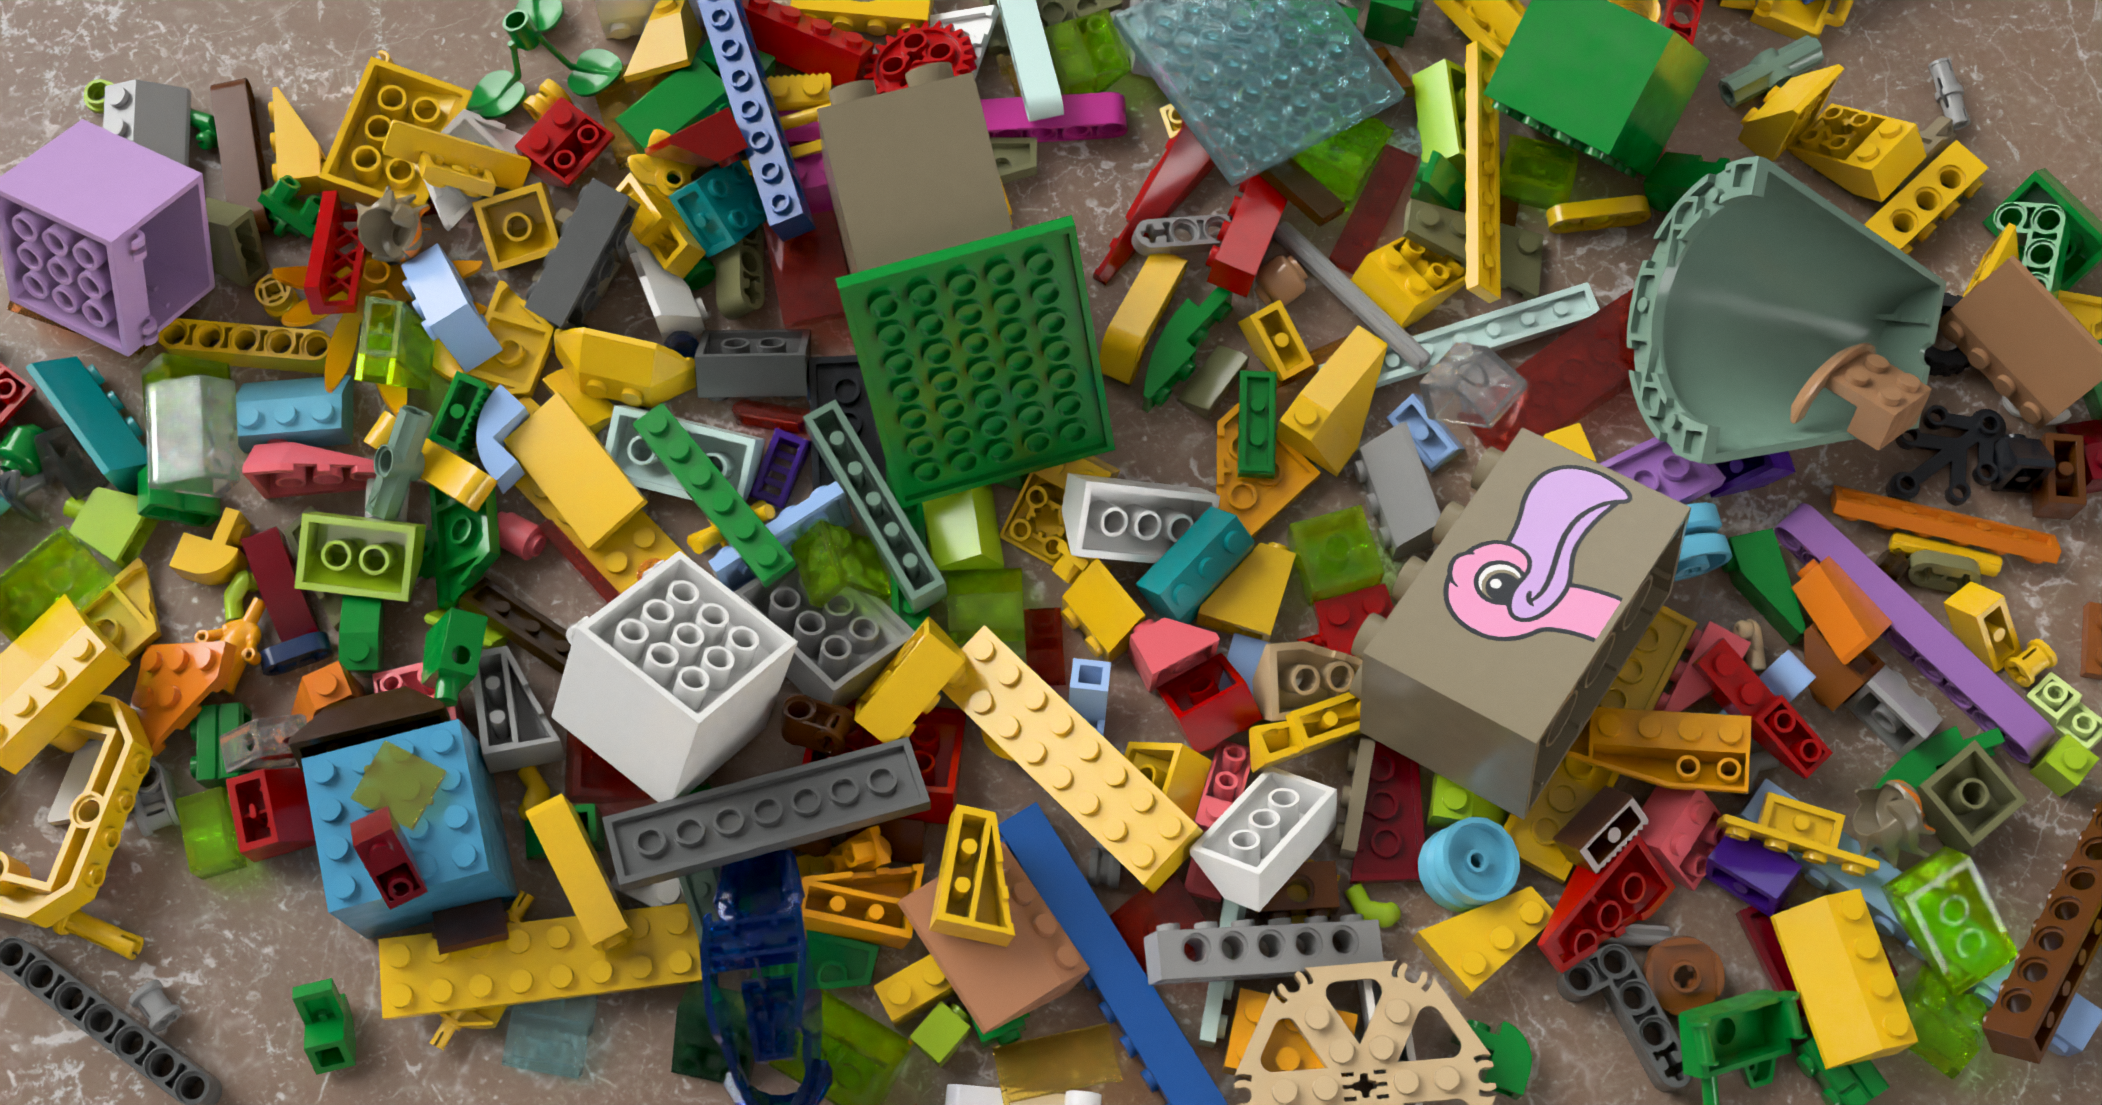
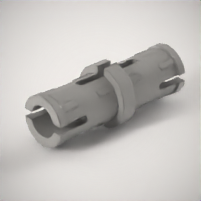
M1945 57L1931 62L1928 68L1937 91L1934 94L1936 103L1941 104L1944 116L1953 120L1954 130L1968 126L1971 121L1962 98L1964 90L1963 86L1958 84L1951 58Z

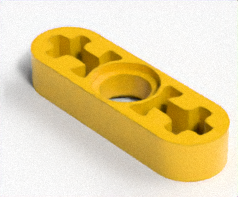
M1633 195L1558 204L1546 211L1549 231L1555 234L1637 225L1647 221L1651 217V212L1646 196Z

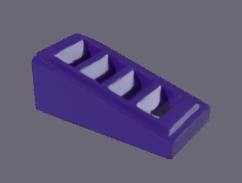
M775 428L749 496L784 509L810 453L811 441ZM782 444L798 449L796 456L781 451ZM776 457L792 462L791 468L788 469L775 464ZM770 470L786 475L785 483L769 477ZM764 483L782 489L780 496L762 490Z

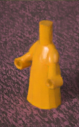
M253 598L242 619L227 622L219 629L199 630L195 634L196 642H215L220 640L237 646L229 681L220 690L222 693L234 696L237 683L247 663L255 666L261 662V655L257 650V645L261 641L262 635L257 623L266 609L265 603L261 599Z

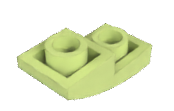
M2050 672L2026 695L2025 700L2052 726L2055 733L2061 738L2068 733L2088 750H2091L2102 739V718L2080 702L2082 698L2081 693L2053 672Z

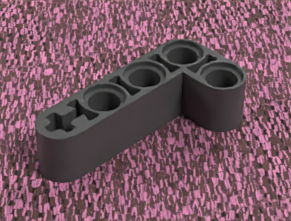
M1621 944L1606 945L1570 969L1559 974L1556 984L1558 992L1564 999L1570 1002L1583 1001L1599 992L1603 993L1648 1078L1656 1089L1670 1093L1679 1090L1691 1081L1692 1076L1683 1074L1681 1042L1633 955L1626 947ZM1604 956H1612L1618 960L1620 964L1619 973H1611L1605 968L1603 963ZM1570 973H1579L1584 977L1586 981L1585 990H1576L1571 986L1569 982ZM1624 991H1631L1638 996L1640 1001L1639 1009H1631L1624 1003ZM1644 1027H1652L1658 1032L1660 1039L1657 1046L1646 1042L1643 1036ZM1667 1049V1055L1662 1056L1657 1060L1655 1059L1654 1055H1657L1661 1051ZM1675 1066L1678 1074L1667 1078L1664 1071Z

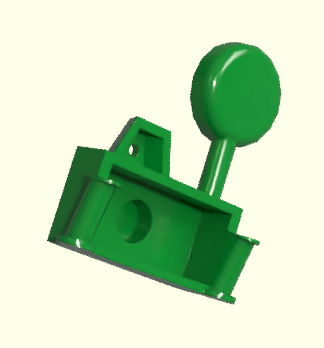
M1768 989L1755 990L1679 1013L1683 1074L1701 1079L1703 1105H1720L1717 1075L1739 1069L1745 1085L1750 1089L1773 1082L1777 1057L1792 1052L1791 1038L1804 1039L1808 1037L1803 1031L1796 1001L1800 998L1799 992H1777Z

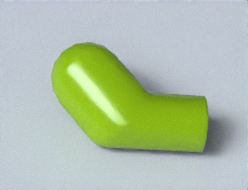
M242 570L236 573L225 590L224 609L226 623L244 617L243 598L246 592H256L259 589L252 572L248 573L247 570Z

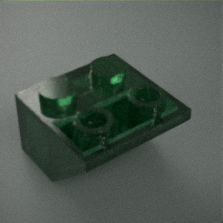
M697 982L689 983L677 1008L671 1072L738 1087L744 1086L748 1089L762 1036L767 997Z

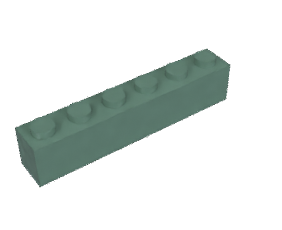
M836 399L803 416L809 437L834 479L844 491L847 501L914 614L948 596L946 582Z

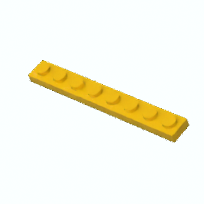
M1476 40L1466 45L1465 282L1468 291L1487 303H1492L1501 299L1499 111L1491 107L1494 100L1483 93L1499 64V56Z

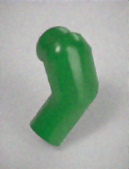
M191 108L190 126L198 128L200 131L197 134L196 140H201V142L197 145L207 151L217 148L218 140L214 116Z

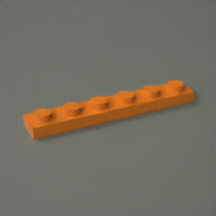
M1837 485L1833 486L1829 497L1832 512L1848 521L1866 520L1873 522L1876 526L1883 529L1893 530L1895 527L1909 530L1914 535L1922 538L1936 536L1947 539L1957 546L1966 547L1971 544L1984 547L1987 551L1997 555H2005L2006 553L2019 555L2023 559L2037 564H2041L2044 561L2057 564L2062 552L2056 536L2049 533Z

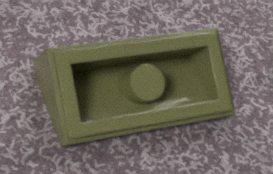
M1218 345L1178 397L1177 401L1208 420L1239 379L1240 370H1245L1248 367L1249 356Z

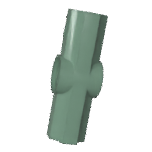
M1806 35L1777 51L1775 48L1764 50L1754 57L1748 66L1720 79L1718 83L1720 97L1727 106L1730 105L1736 108L1765 92L1768 94L1776 85L1782 87L1792 77H1796L1822 63L1824 59L1822 45L1816 37Z
M409 405L400 407L388 444L381 445L374 456V470L377 476L365 508L369 514L388 521H395L399 517L410 483L417 481L424 471L425 459L421 451L434 417L429 412Z

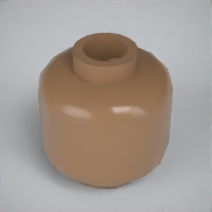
M1276 255L1259 268L1255 277L1258 286L1253 290L1266 306L1271 302L1274 303L1281 300L1284 307H1286L1306 291L1305 280L1308 276L1293 256L1290 255L1286 258L1283 255Z

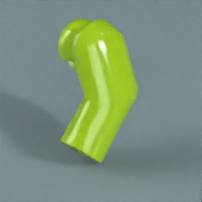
M1361 883L1344 892L1356 914H1363L1364 920H1378L1379 927L1381 928L1393 926L1401 917V911L1397 904L1394 902L1371 901Z

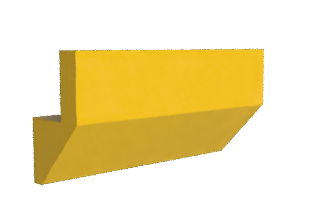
M1519 0L1433 1L1472 42L1478 40L1499 56V62L1527 10Z

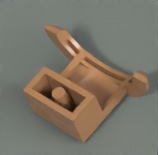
M1861 343L1837 352L1809 378L1791 405L1790 421L1796 424L1802 420L1815 398L1825 387L1857 407L1847 432L1879 451L1917 423L1932 388L1922 383L1915 375L1903 372L1890 364L1883 356L1877 355L1872 344Z

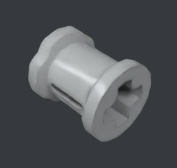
M157 979L138 988L128 1000L132 1007L140 1009L149 1021L148 1028L154 1033L167 1028L182 1013L181 1008L173 1005L163 993V985Z

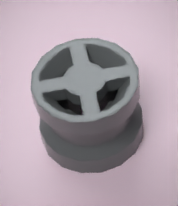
M1091 848L1088 884L1090 887H1096L1098 884H1107L1110 889H1118L1121 863L1111 853H1102L1099 848Z

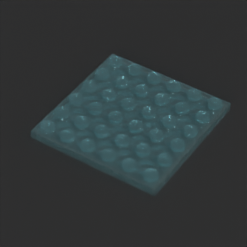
M1145 0L1114 16L1113 24L1232 187L1402 101L1406 93L1336 0Z

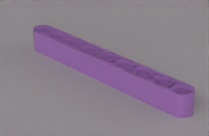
M1801 503L1774 528L1778 541L1804 565L1808 564L1813 558L1820 563L1830 556L1893 622L1880 636L1984 732L1999 728L2005 740L1999 746L2015 760L2024 764L2030 763L2054 739V729L2038 712L1816 509L1806 503Z

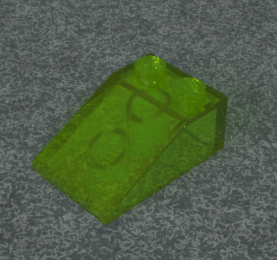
M1944 846L1881 886L1897 921L1951 996H1959L2015 960L2018 951L1970 856Z

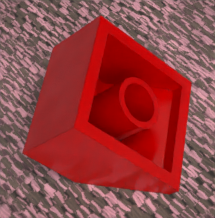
M1222 652L1156 688L1182 736L1191 749L1198 753L1215 748L1224 739L1235 733L1248 730L1255 722L1263 719L1246 681ZM1224 670L1232 686L1220 692L1218 687Z

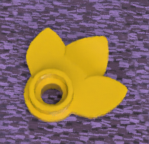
M660 129L653 130L647 147L671 136V134ZM636 154L628 157V165L635 178L644 185L656 186L658 191L666 197L690 184L691 174L698 168L695 165L651 157L646 154ZM675 174L680 178V182L678 184H671L668 182L667 176Z

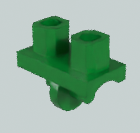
M290 175L283 176L273 187L261 192L257 201L272 211L269 218L277 223L274 230L276 236L283 238L290 232L297 238L304 234L311 239L315 233L321 197L312 195L308 197L304 204L296 198L301 188L300 182Z

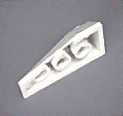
M629 231L625 243L665 346L703 333L705 327L702 319L708 317L701 297L694 299L686 282L682 278L665 271L649 247L640 244L632 232Z

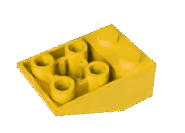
M1833 103L1787 147L1788 152L1852 194L1883 202L1927 157L1917 124Z
M1401 237L1367 254L1350 280L1396 323L1405 329L1418 322L1466 284V269L1461 267L1462 263L1447 254L1442 257L1405 237Z
M1095 456L1030 473L999 534L1000 538L1054 567L1063 555L1056 549V546L1062 539L1068 540L1062 515L1067 474L1117 478L1121 470Z

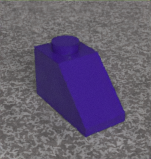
M1789 451L1715 463L1726 479L1721 487L1709 493L1711 498H1717L1761 488L1796 472Z

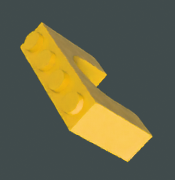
M791 0L790 6L799 9L802 14L812 18L827 20L832 26L846 32H868L874 36H882L885 34L898 35L897 29L899 28L904 32H908L912 23L915 24L917 29L922 27L924 21H928L930 26V15L933 14L934 0H874L870 2L853 0Z

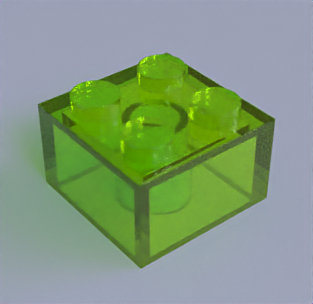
M1362 505L1289 525L1286 540L1290 552L1296 553L1294 564L1308 606H1312L1317 601L1381 584L1385 572Z

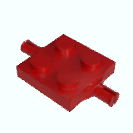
M1386 583L1314 602L1312 606L1318 622L1317 634L1301 639L1298 638L1297 641L1308 642L1354 656L1351 654L1352 645L1366 618L1370 614L1376 613L1387 619L1395 608L1391 602Z

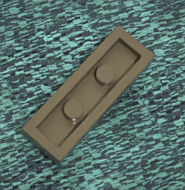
M1360 738L1357 749L1350 748L1346 771L1353 772L1351 786H1343L1340 808L1347 809L1344 823L1337 822L1333 842L1334 845L1340 846L1338 856L1340 858L1353 860L1357 852L1375 740Z

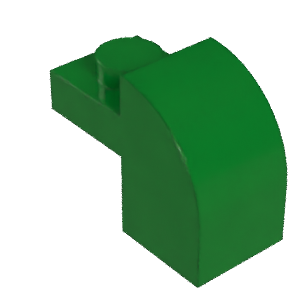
M333 978L293 987L292 1000L305 1025L304 1051L316 1075L355 1066L356 1037L352 1013L346 994H339Z
M1468 1019L1467 1023L1491 1054L1487 1060L1493 1062L1491 1069L1483 1070L1481 1082L1486 1084L1496 1083V1088L1492 1090L1493 1092L1515 1100L1519 1099L1524 1094L1532 1067L1531 1050L1526 1038L1515 1026L1506 1021L1500 1023L1495 1034L1490 1032L1491 1027L1487 1024ZM1453 1033L1451 1043L1461 1046L1459 1039Z

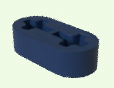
M312 632L262 650L260 652V664L263 674L266 676L280 675L328 658L333 653L328 633Z

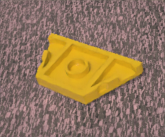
M499 280L484 317L489 324L486 327L495 339L498 340L503 350L467 373L464 371V373L495 388L501 384L517 400L524 395L533 397L554 344L555 328L545 318L524 308L526 301L515 294L505 281Z
M139 557L79 606L129 662L139 655L146 645L152 644L162 635L148 568Z

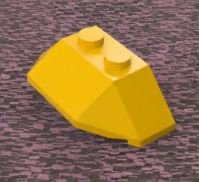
M586 327L570 328L567 330L555 329L554 344L556 357L579 391L593 398H608L624 402L629 406L653 408L697 386L695 359L690 357L684 358L678 352L658 343Z

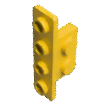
M392 120L382 147L384 155L416 163L422 179L428 184L439 188H444L446 185L458 188L462 193L471 197L483 195L492 198L496 186L508 190L522 188L531 166L530 159L527 157L398 120Z
M1767 792L1764 795L1757 823L1724 814L1717 819L1716 827L1725 829V835L1730 838L1748 841L1749 837L1764 841L1763 847L1779 853H1787L1788 849L1803 854V860L1813 864L1826 865L1828 861L1841 865V871L1852 876L1865 877L1866 873L1870 874L1878 871L1881 863L1837 848L1846 815L1775 793Z

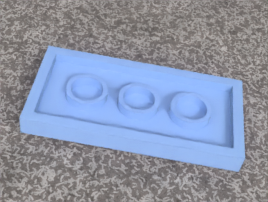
M837 481L828 486L824 485L815 489L808 499L797 506L792 505L785 508L776 519L765 526L791 556L816 539L820 543L826 541L854 523L845 493ZM730 545L721 548L714 558L708 561L716 579L733 592L756 578Z

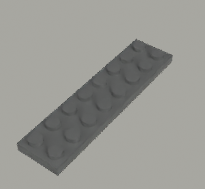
M909 737L609 815L602 817L622 893L931 809V801Z

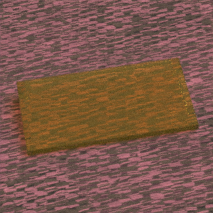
M1108 1023L1014 1042L1004 1047H992L1004 1105L1116 1081V1083L1122 1082L1121 1071Z

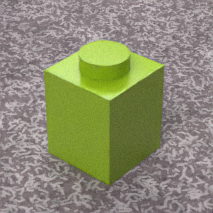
M2067 733L2050 745L2029 773L2061 797L2077 787L2100 758Z
M940 1001L909 1038L911 1043L938 1067L942 1068L971 1035V1027L967 1024L971 1018L955 1003L948 1007Z

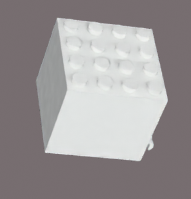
M678 551L665 562L661 560L645 571L641 580L590 618L588 616L583 617L577 624L571 626L566 631V637L571 644L551 717L658 803L688 795L766 728L798 641L690 558Z

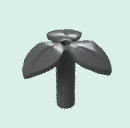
M55 464L20 482V470H10L0 475V489L7 501L10 500L13 509L19 515L33 522H41L42 519L26 507L25 498L27 495L64 477L65 474L59 464Z

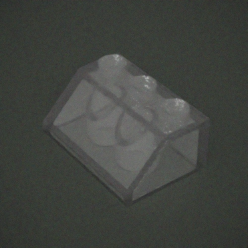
M199 374L147 384L145 386L148 488L222 498L240 481L235 381Z

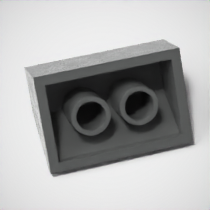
M811 329L703 330L695 354L698 398L724 401L729 397H744L746 400L757 401L765 397L780 396L784 400H796L802 396H807L809 390V358L811 357Z

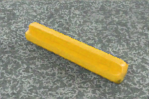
M1894 532L1889 540L1888 549L1893 551L1901 548L1905 552L1906 557H1910L1911 554L1921 550H1932L1969 557L1978 562L1981 574L1991 577L1997 576L2002 567V558L1991 553L1900 532Z

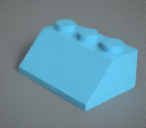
M345 375L339 386L332 393L325 391L324 377L243 383L231 402L230 437L244 453L251 452L254 445L267 444V441L272 439H283L288 442L313 447L353 444L354 377L352 375Z

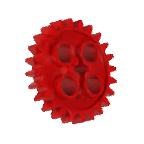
M924 21L922 27L918 29L912 23L908 32H904L899 28L897 29L898 36L896 38L886 36V45L877 44L875 46L878 54L869 55L868 58L871 64L864 66L867 73L864 79L873 80L877 94L908 88L905 74L914 68L930 63L950 62L954 76L971 73V71L977 69L975 63L977 56L970 37L965 36L963 29L955 31L952 23L943 28L941 21H938L933 27L929 26L928 21Z

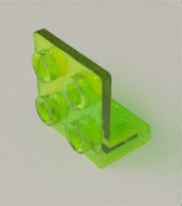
M820 520L791 545L811 605L822 608L846 586L885 601L892 596L888 585V576L882 569L877 555L878 551L869 537L861 536L846 530L842 526H836Z

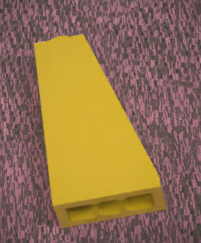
M561 793L526 810L525 813L590 945L598 952L604 949L605 953L624 946L627 943L626 938L633 935L634 932L577 809Z

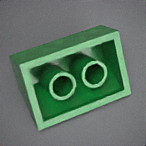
M695 55L691 65L677 69L614 120L638 154H646L644 149L647 148L650 135L655 129H660L673 135L729 107L733 117L734 114L723 81ZM670 174V175H668V176H667V180L670 181V180H671L673 177H675L676 175H675V174Z
M2046 168L2034 171L2000 204L2002 205L2006 202L2047 203L2058 205L2063 209L2071 228V234L2059 290L2069 291L2102 263V222ZM1995 209L1982 223L1998 237L1999 233L1993 220ZM2013 219L2008 223L2018 226L2021 220ZM2049 222L2042 230H2052L2060 222ZM2018 246L2019 259L2021 261L2023 260L2025 246ZM2041 256L2035 264H2046L2053 256Z

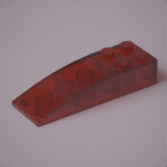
M1634 288L1550 343L1460 411L1459 416L1486 450L1492 446L1505 452L1522 427L1543 437L1546 433L1571 426L1631 386L1628 370L1635 371L1634 349L1627 348V326Z

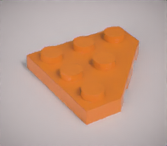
M227 641L146 645L144 655L141 658V666L135 690L131 697L130 707L137 712L153 750L152 757H157L167 747L165 740L176 728L183 730L202 710L200 703L212 691L218 693L228 683L237 648L236 645Z

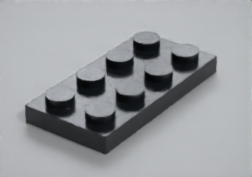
M857 355L810 357V413L836 399L886 482L885 455ZM811 440L812 486L814 491L821 486H828L836 480Z

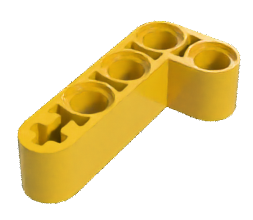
M1169 253L1149 255L1110 322L1103 338L1099 355L1102 374L1125 384H1132L1140 368L1145 346L1180 286L1188 266V260Z
M384 410L363 441L375 450L381 445L388 444L396 417ZM426 438L421 451L424 455L425 467L420 479L477 513L498 481L466 460Z

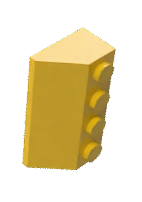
M1860 888L1825 895L1770 917L1796 990L1800 993V1001L1826 1070L1898 1054L1919 1042Z

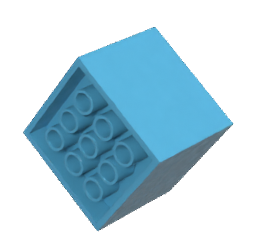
M460 719L301 759L328 913L366 939L433 922L432 912L497 897H501L502 903L514 901L518 896L494 773L489 774L482 756L481 744ZM386 806H389L406 836L428 888L427 893L391 910L388 908L354 849L350 823Z

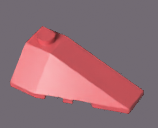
M272 439L267 441V444L254 445L242 466L244 476L265 499L366 490L367 479L376 478L377 476L374 470V460L288 442L283 439Z

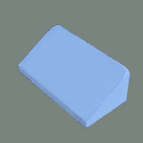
M1419 394L1409 396L1386 417L1393 427L1407 422L1419 457L1432 473L1465 450L1460 441Z

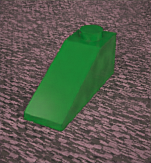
M1773 528L1729 537L1728 543L1733 557L1729 562L1721 566L1722 570L1729 574L1732 585L1789 645L1797 644L1804 637L1806 626L1795 593L1792 590V584Z
M343 594L338 660L355 678H372V674L383 672L384 599Z

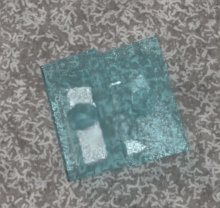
M598 995L513 1005L501 1065L579 1079L583 1075L588 1037L593 1032Z

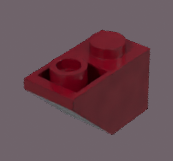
M389 806L350 823L353 847L390 910L428 892L407 838Z

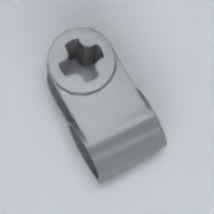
M150 760L149 770L143 777L134 805L137 825L145 837L153 835L154 830L172 824L176 826L185 824L184 810L178 798L171 772L156 761ZM156 771L157 777L155 782L148 787H144L145 777L148 773Z

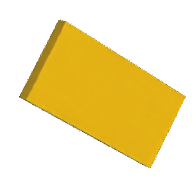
M559 392L553 395L503 440L589 550L594 551L648 503L646 498L566 398Z

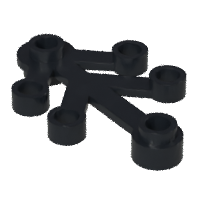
M1940 405L1931 406L1923 415V422L1926 427L1932 430L1946 427L1967 432L1959 438L1921 433L1916 428L1904 432L1913 436V442L1907 441L1903 434L1898 436L1895 440L1902 449L1921 448L1939 452L1910 473H1896L1886 485V494L1890 498L1911 502L1920 490L1919 485L1950 463L1949 486L1945 490V499L1954 506L1964 504L1971 495V489L1966 483L1968 449L1978 443V465L1972 472V477L1977 484L1987 486L1998 477L1999 470L1996 464L1993 463L1994 443L1998 442L2006 432V423L2003 417L1991 409H1981L1972 416L1948 413L1947 409ZM1931 413L1938 414L1941 422L1934 421L1931 418ZM1983 421L1989 423L1993 430L1985 428ZM1980 469L1988 470L1991 477H1984ZM1900 481L1908 483L1911 489L1906 490L1902 488ZM1959 489L1963 494V498L1956 497L1952 490Z

